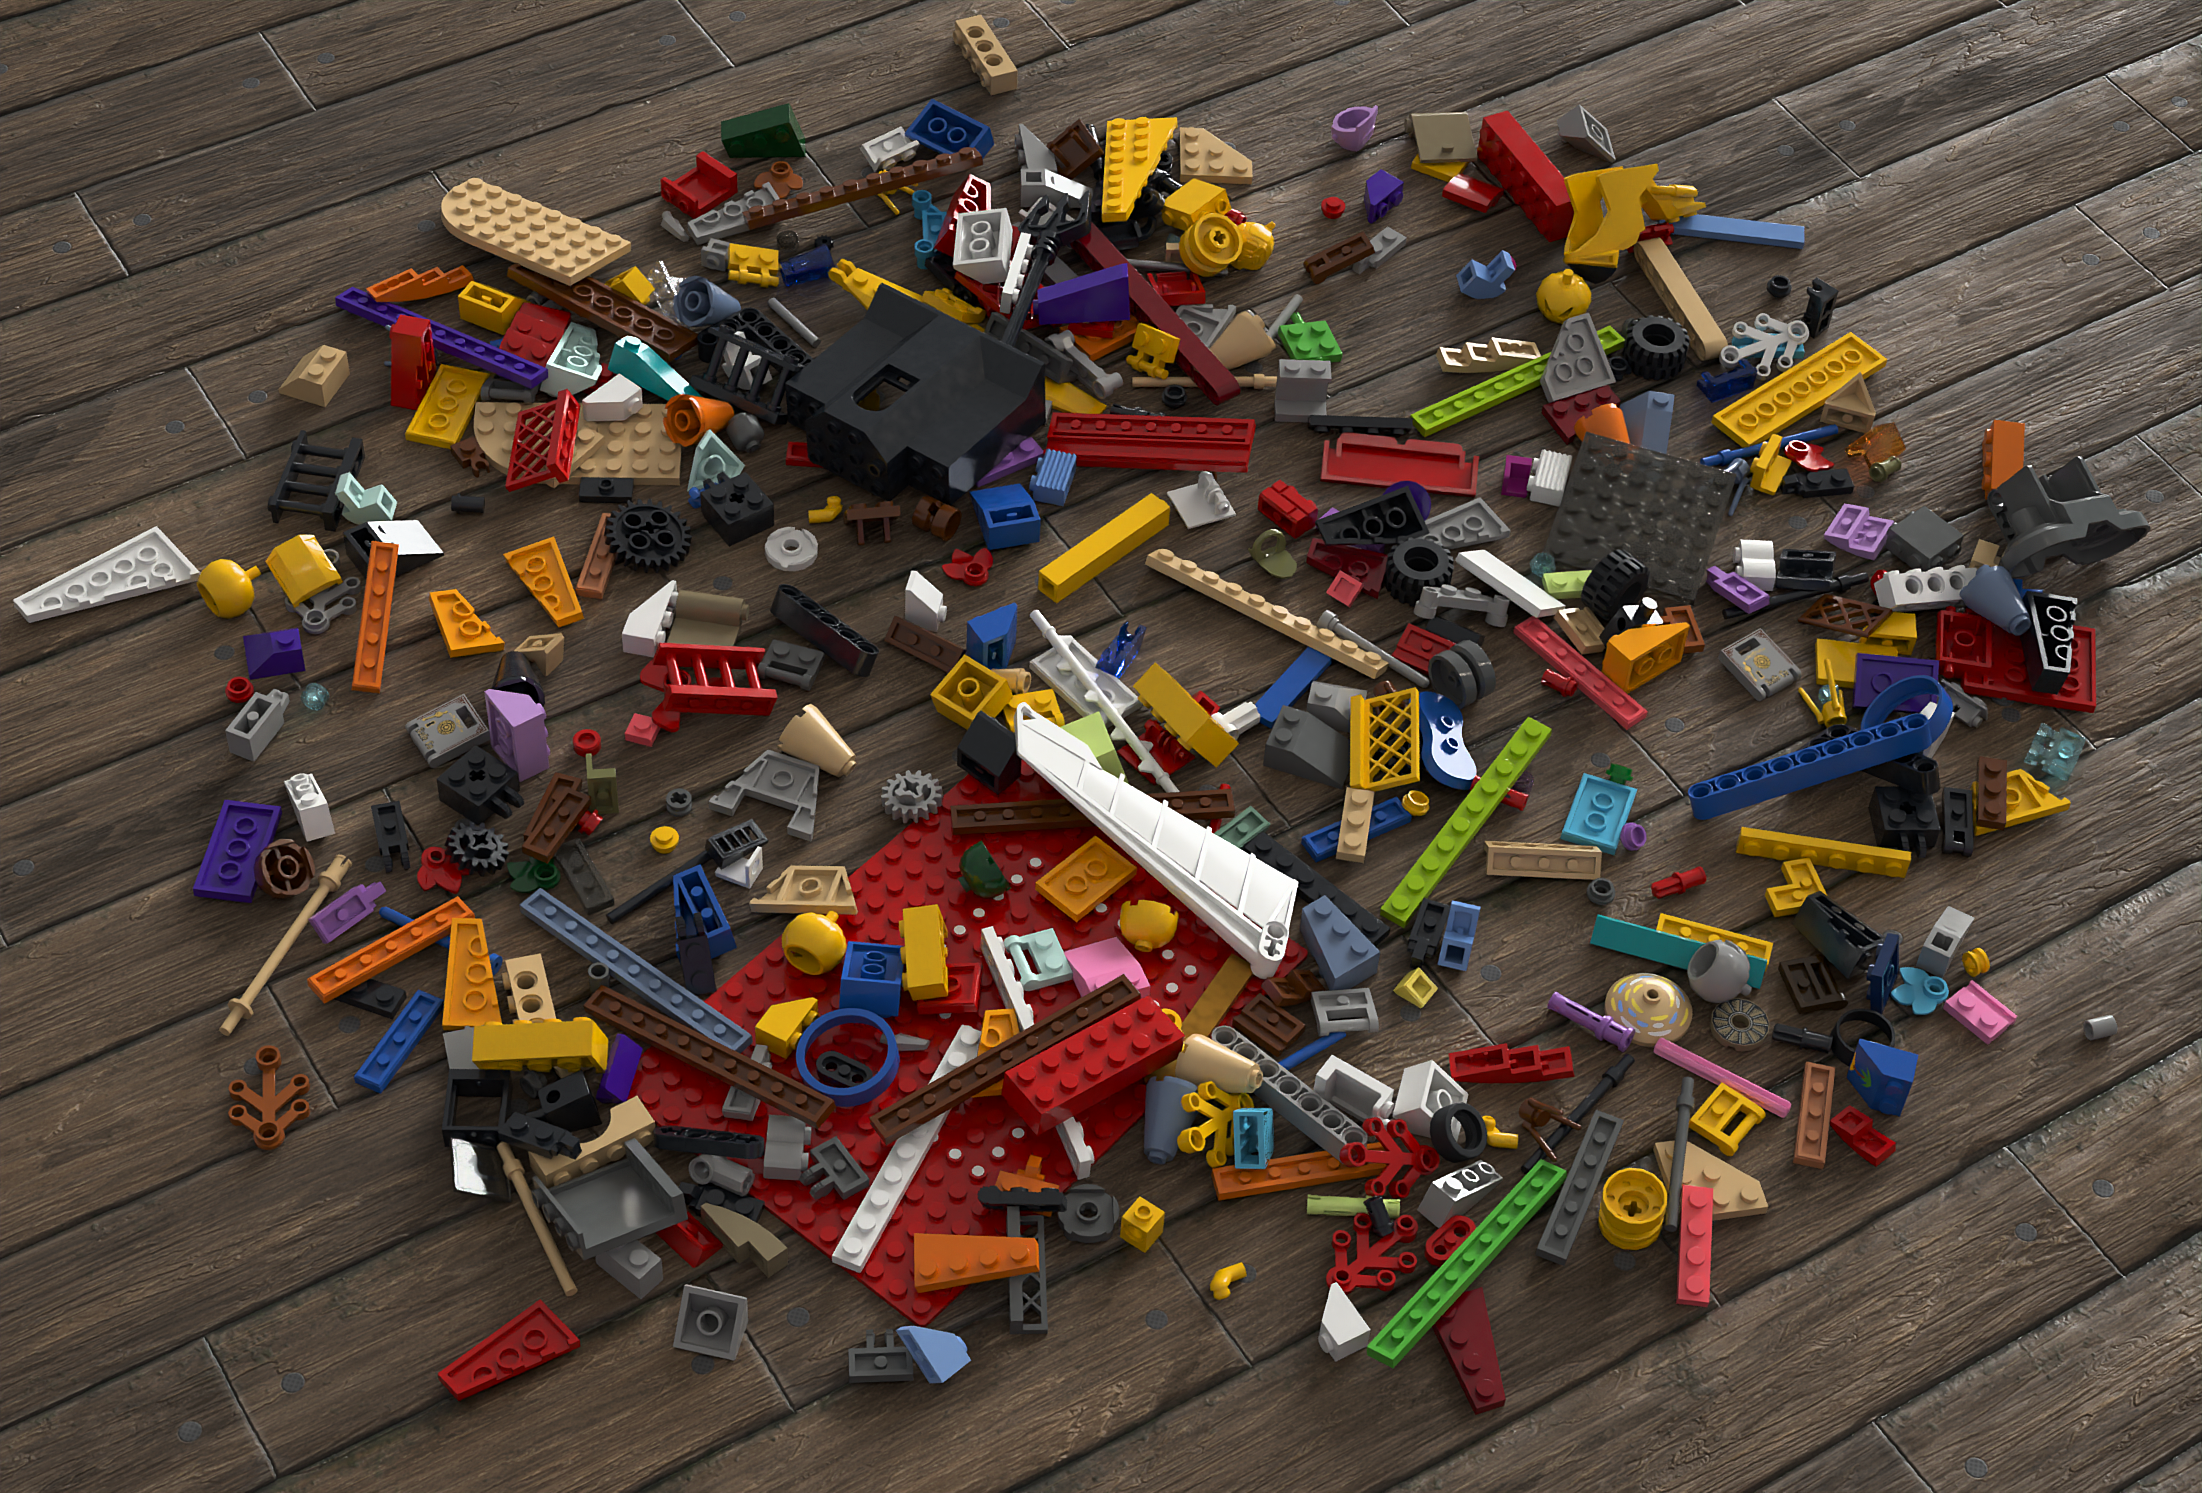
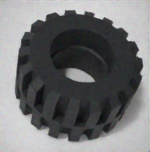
M1650 315L1647 318H1638V321H1633L1627 330L1622 356L1628 361V366L1632 368L1637 376L1641 375L1645 379L1659 380L1662 378L1667 380L1670 376L1675 377L1678 375V372H1681L1683 369L1690 340L1687 335L1688 332L1682 328L1680 323H1675L1673 319H1666L1663 316L1654 317Z
M1411 537L1406 538L1405 542L1402 540L1397 542V546H1393L1390 549V553H1388L1384 577L1387 591L1391 592L1390 595L1394 599L1398 598L1400 603H1408L1409 606L1415 607L1416 601L1420 600L1423 587L1441 588L1442 585H1451L1454 560L1450 556V551L1443 549L1444 545L1441 543L1436 544L1434 540H1425L1423 537H1417V539Z
M1622 549L1615 550L1605 556L1591 571L1583 586L1581 601L1604 620L1610 622L1621 607L1638 603L1649 582V569Z

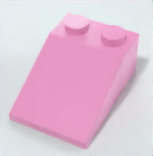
M1117 937L1064 951L1073 972V981L1081 998L1122 974H1125L1139 991L1141 999L1150 995V984L1139 962Z

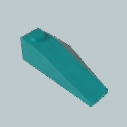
M627 335L615 343L607 370L617 375L621 374L636 385L668 401L680 394L702 397L649 346L641 343L638 338Z

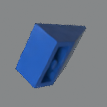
M1021 484L969 492L988 550L1040 542L1041 519L1034 500Z

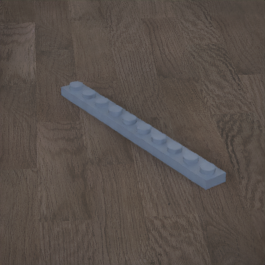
M539 888L519 905L522 914L593 964L597 962L606 964L609 968V975L676 1022L738 1053L743 1052L753 1043L750 1033L543 889Z

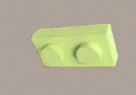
M1592 570L1543 573L1542 583L1545 592L1555 599L1582 598L1583 586Z

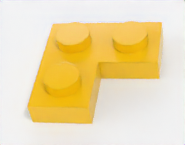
M1810 858L1783 862L1781 870L1788 885L1767 888L1765 892L1766 900L1774 917L1797 914L1806 897L1810 894L1821 891L1827 895Z

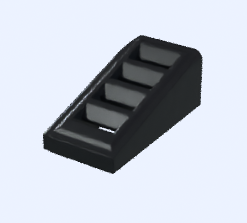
M753 819L708 838L705 850L722 870L755 851L757 846H764L769 840ZM751 830L757 839L753 841L746 831ZM742 835L747 844H743L738 836ZM732 839L738 846L737 848H734L730 841ZM722 845H725L729 851L725 852Z

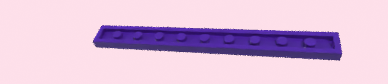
M354 287L335 297L337 307L384 327L396 324L400 314L428 319L390 302H376L368 293ZM428 319L431 324L433 347L531 389L548 378V369Z

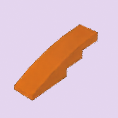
M463 265L446 273L435 267L419 275L411 268L370 286L366 290L376 302H403L449 293L467 286L471 281H475L472 274Z

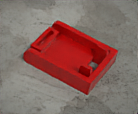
M1191 270L1190 280H1187L1185 271L1156 273V282L1152 273L1146 274V281L1169 306L1205 304L1206 292L1198 274L1193 273Z

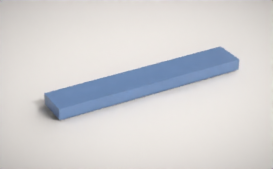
M1699 214L1690 217L1680 216V221L1669 223L1674 226V233L1671 234L1798 249H1803L1804 226ZM1658 220V224L1665 222V220Z

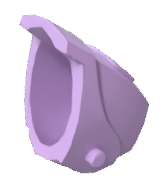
M1375 105L1373 108L1352 107L1337 114L1331 126L1332 139L1344 149L1356 152L1362 149L1374 132L1378 106Z

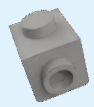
M711 238L707 247L703 246L701 249V265L725 272L728 267V247L730 243Z

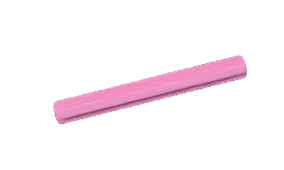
M1660 1038L1654 1047L1655 1054L1718 1086L1724 1083L1758 1106L1782 1118H1785L1790 1111L1791 1103L1664 1038Z

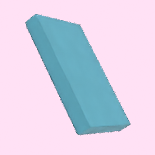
M1583 773L1560 839L1578 845L1597 846L1602 852L1615 855L1620 841L1621 830L1628 819L1637 789Z

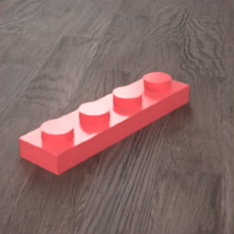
M1683 1185L1681 1188L1676 1304L1707 1307L1709 1304L1713 1188Z

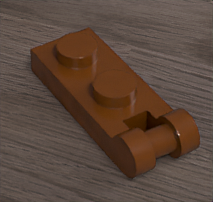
M1364 231L1309 257L1304 261L1303 266L1308 273H1311L1310 278L1313 283L1320 284L1325 281L1327 276L1374 254L1375 250Z

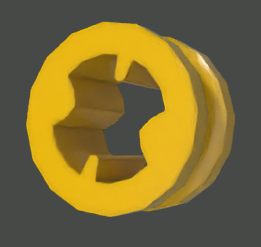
M1975 948L1972 952H1965L1962 956L1963 966L1970 976L1975 977L1980 973L1989 971V959L1981 948Z

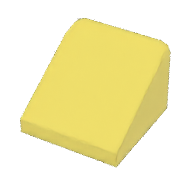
M1418 967L1407 973L1393 991L1400 997L1422 1008L1437 991L1438 987Z

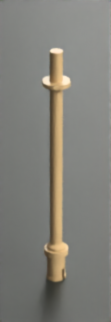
M336 855L326 872H321L318 877L319 887L240 999L233 998L229 1001L228 1007L231 1013L219 1028L223 1035L229 1036L241 1018L250 1019L252 1017L253 1010L250 1005L307 925L308 919L313 916L327 894L337 891L341 886V879L352 866V862L349 859L345 864L341 865L346 856Z

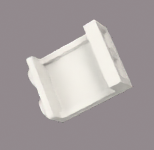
M1331 1055L1316 1074L1314 1091L1329 1103L1362 1122L1368 1118H1380L1387 1131V1124L1390 1121L1388 1118L1394 1108V1103H1392L1394 1090ZM1372 1123V1129H1373V1131H1374V1130H1375V1126H1374V1124ZM1368 1136L1367 1141L1373 1143L1376 1140L1375 1136Z

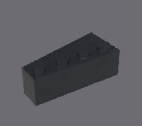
M2026 591L2022 598L2031 620V626L2025 633L2020 635L2032 691L2058 694L2070 674L2071 642L2074 639L2073 624L2076 618L2074 611L2078 598Z

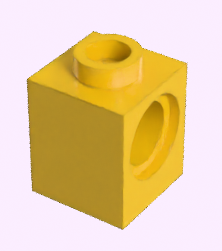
M1139 1196L1122 1216L1120 1238L1146 1253L1163 1233L1165 1212Z

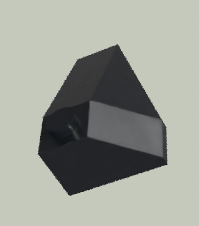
M1408 486L1315 521L1325 546L1395 544L1401 540L1405 542L1406 538L1412 537L1417 539V537H1423L1430 533Z

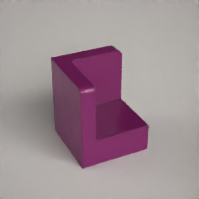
M1506 455L1501 495L1527 497V485L1532 458Z

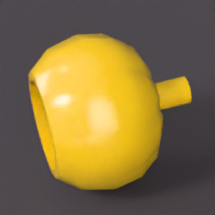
M1565 269L1564 271L1547 276L1542 280L1536 293L1539 310L1548 320L1554 323L1563 324L1568 318L1585 314L1591 303L1590 288L1583 278L1573 274L1574 272L1571 269Z
M219 559L211 562L202 570L197 580V587L206 605L217 617L231 619L241 616L251 607L255 599L251 581L259 577L261 572L257 566L244 571L231 560Z
M829 911L826 916L812 912L798 915L786 926L782 934V948L787 960L794 967L807 974L820 975L829 973L843 960L847 945L841 928L835 923L839 917L838 914L834 911Z

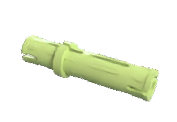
M1308 1194L1307 1214L1356 1216L1358 1213L1368 1214L1363 1202L1372 1196L1366 1195V1198ZM1383 1199L1390 1219L1399 1218L1400 1199Z

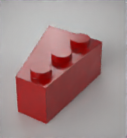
M400 314L396 324H392L389 333L391 339V406L417 410L437 373L431 324L428 319Z

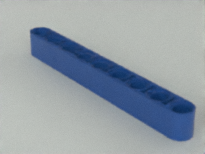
M1911 714L1696 783L1688 790L1693 816L1699 820L1710 819L1925 750L1932 744L1928 718L1923 714Z

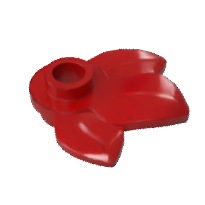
M1793 440L1784 449L1788 459L1808 471L1818 472V470H1829L1834 467V463L1821 456L1823 452V447Z
M987 548L979 550L974 557L959 549H955L952 555V563L942 565V570L952 579L963 580L971 586H980L988 580V570L993 566V558Z
M436 846L429 847L422 853V867L417 872V881L424 891L430 890L437 884L441 888L457 894L461 886L462 876L469 875L468 869L464 868L460 871L458 870L460 864H451L449 862L451 856L445 855V849ZM432 857L439 858L440 860H433Z

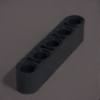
M788 584L779 585L770 612L851 673L861 677L870 676L879 649L796 587Z

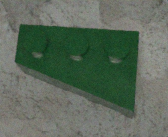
M789 103L721 121V141L729 158L806 157L805 137Z

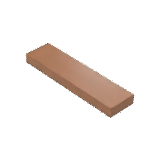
M602 513L575 588L577 596L596 599L603 598L616 561V553H609L610 545H605L606 536H604L607 518H610L611 514Z
M1811 1062L1805 1063L1793 1163L1819 1169H1823L1825 1165L1835 1067Z

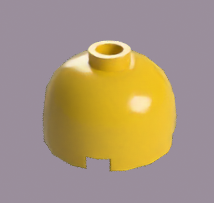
M1138 900V905L1130 906V901H1126L1122 904L1120 929L1127 941L1135 945V949L1142 952H1151L1153 948H1160L1166 945L1174 937L1179 913L1176 911L1173 915L1170 913L1171 907L1154 901Z

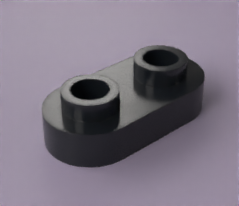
M1155 190L1141 193L1140 198L1135 200L1134 209L1128 219L1136 220L1158 214L1164 207L1165 198Z
M836 1051L824 1052L816 1061L818 1077L837 1088L854 1087L865 1083L873 1077L872 1071L868 1066Z

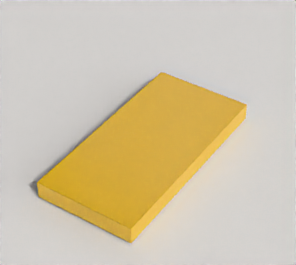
M441 364L405 432L406 440L451 449L450 445L460 442L475 412L476 402L481 400V387L490 374Z

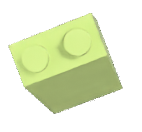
M1099 711L1060 727L1088 745L1104 771L1118 779L1120 773L1125 775ZM1125 775L1123 782L1129 784Z

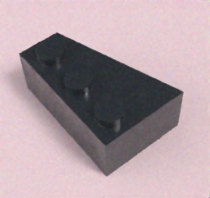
M1821 891L1806 897L1792 922L1799 932L1847 979L1867 971L1870 964H1875L1877 946L1885 941L1884 936Z

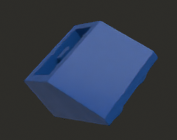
M1015 602L967 621L966 656L990 670L992 668H1007L1016 644L1017 604Z

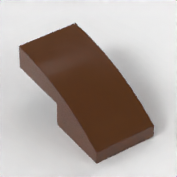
M1291 970L1286 978H1266L1261 985L1277 1007L1307 1002L1311 1000V992L1327 991L1310 970Z

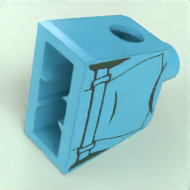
M1241 1108L1234 1110L1235 1168L1266 1169L1274 1151L1272 1108ZM1259 1152V1155H1251V1153Z

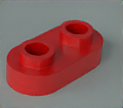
M1462 1215L1453 1216L1446 1221L1426 1242L1424 1255L1427 1261L1434 1266L1441 1267L1476 1229L1474 1222ZM1456 1233L1462 1234L1463 1237L1456 1236ZM1435 1252H1442L1444 1255H1439Z

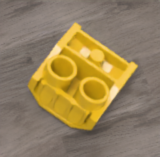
M297 535L275 547L266 560L270 571L294 608L298 607L299 603L337 583L339 585L343 582L314 535Z

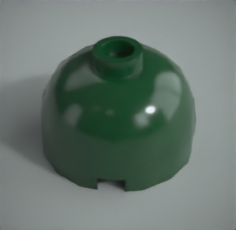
M982 840L964 852L959 863L962 876L957 879L966 893L972 890L977 897L989 899L995 898L1011 889Z

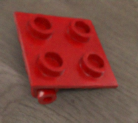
M1149 719L1145 723L1144 728L1146 732L1140 735L1138 739L1153 743L1149 753L1164 772L1171 775L1195 759V756L1177 741V737L1171 735L1168 730H1164L1160 726L1159 721ZM1129 744L1117 751L1125 761L1153 785L1157 784L1152 773L1140 772L1138 770V766L1142 761Z

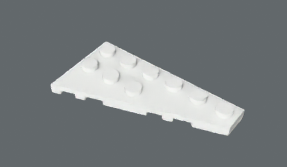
M156 526L15 598L13 602L15 608L31 623L198 580L200 572Z

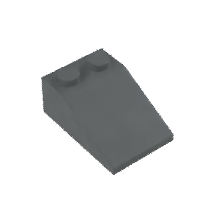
M1283 705L1265 745L1263 766L1343 789L1350 772V740L1312 714Z

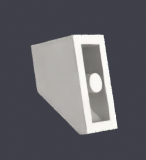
M618 374L582 400L584 419L586 421L626 420L643 407L642 388L621 374Z
M911 571L905 590V619L928 631L937 632L939 623L945 621L947 606H943V594L917 571Z
M1337 1282L1331 1284L1318 1336V1341L1323 1351L1329 1352L1336 1362L1366 1347L1370 1335V1328Z

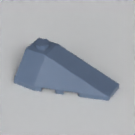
M1648 391L1620 405L1635 461V466L1632 468L1635 483L1657 487L1662 485L1675 396L1673 394Z

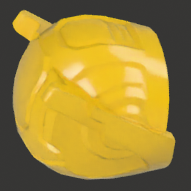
M1273 221L1265 226L1255 222L1239 224L1237 228L1242 236V251L1238 258L1230 265L1239 270L1242 268L1248 270L1262 268L1268 261L1274 248L1272 229L1276 224Z

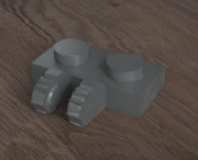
M837 1136L810 1150V1157L816 1165L803 1172L799 1178L804 1186H808L818 1181L823 1174L826 1178L814 1185L809 1192L815 1200L828 1195L833 1188L845 1200L869 1186L868 1176Z
M873 1329L866 1330V1348L848 1349L849 1383L913 1381V1357L906 1346L894 1347L893 1329H886L884 1333L886 1347L874 1348L875 1334Z

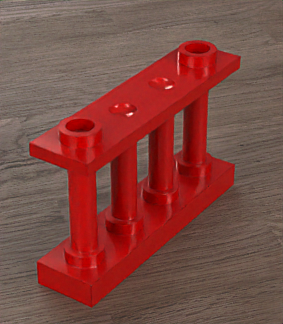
M659 643L652 663L653 665L667 666L671 682L662 702L664 711L770 716L778 698L775 689H762L757 673V668L763 659L765 649ZM678 666L693 667L698 686L683 685ZM705 668H719L724 687L709 686ZM731 669L745 670L750 688H736Z

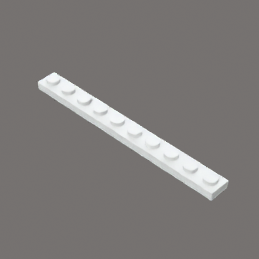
M993 926L983 928L981 930L980 948L1006 1009H1015L1020 1033L1034 1025L1033 1010L1030 1004H1025L1022 984L1020 981L1016 982L1014 978V966L1011 959H1006L1002 937H997ZM1071 1117L1057 1125L1056 1129L1079 1180L1090 1176L1094 1155L1091 1147L1086 1146L1084 1143V1132L1079 1121L1076 1122L1074 1117Z
M962 1024L929 1083L976 1058L981 1031ZM951 1109L897 1139L832 1254L833 1263L861 1273Z

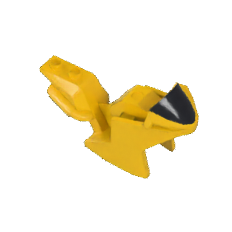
M1658 164L1623 169V166L1576 173L1565 177L1564 183L1574 210V217L1565 243L1563 262L1575 274L1590 283L1598 284L1606 281L1617 269L1619 250H1625L1636 244L1640 232L1645 230L1642 209L1651 220H1665L1668 223L1680 221V216L1690 217L1697 215V210L1706 207L1703 202H1694V197L1698 195L1697 189L1693 186L1675 184L1657 186L1653 178L1659 171ZM1602 198L1608 209L1605 218L1603 217L1600 203Z

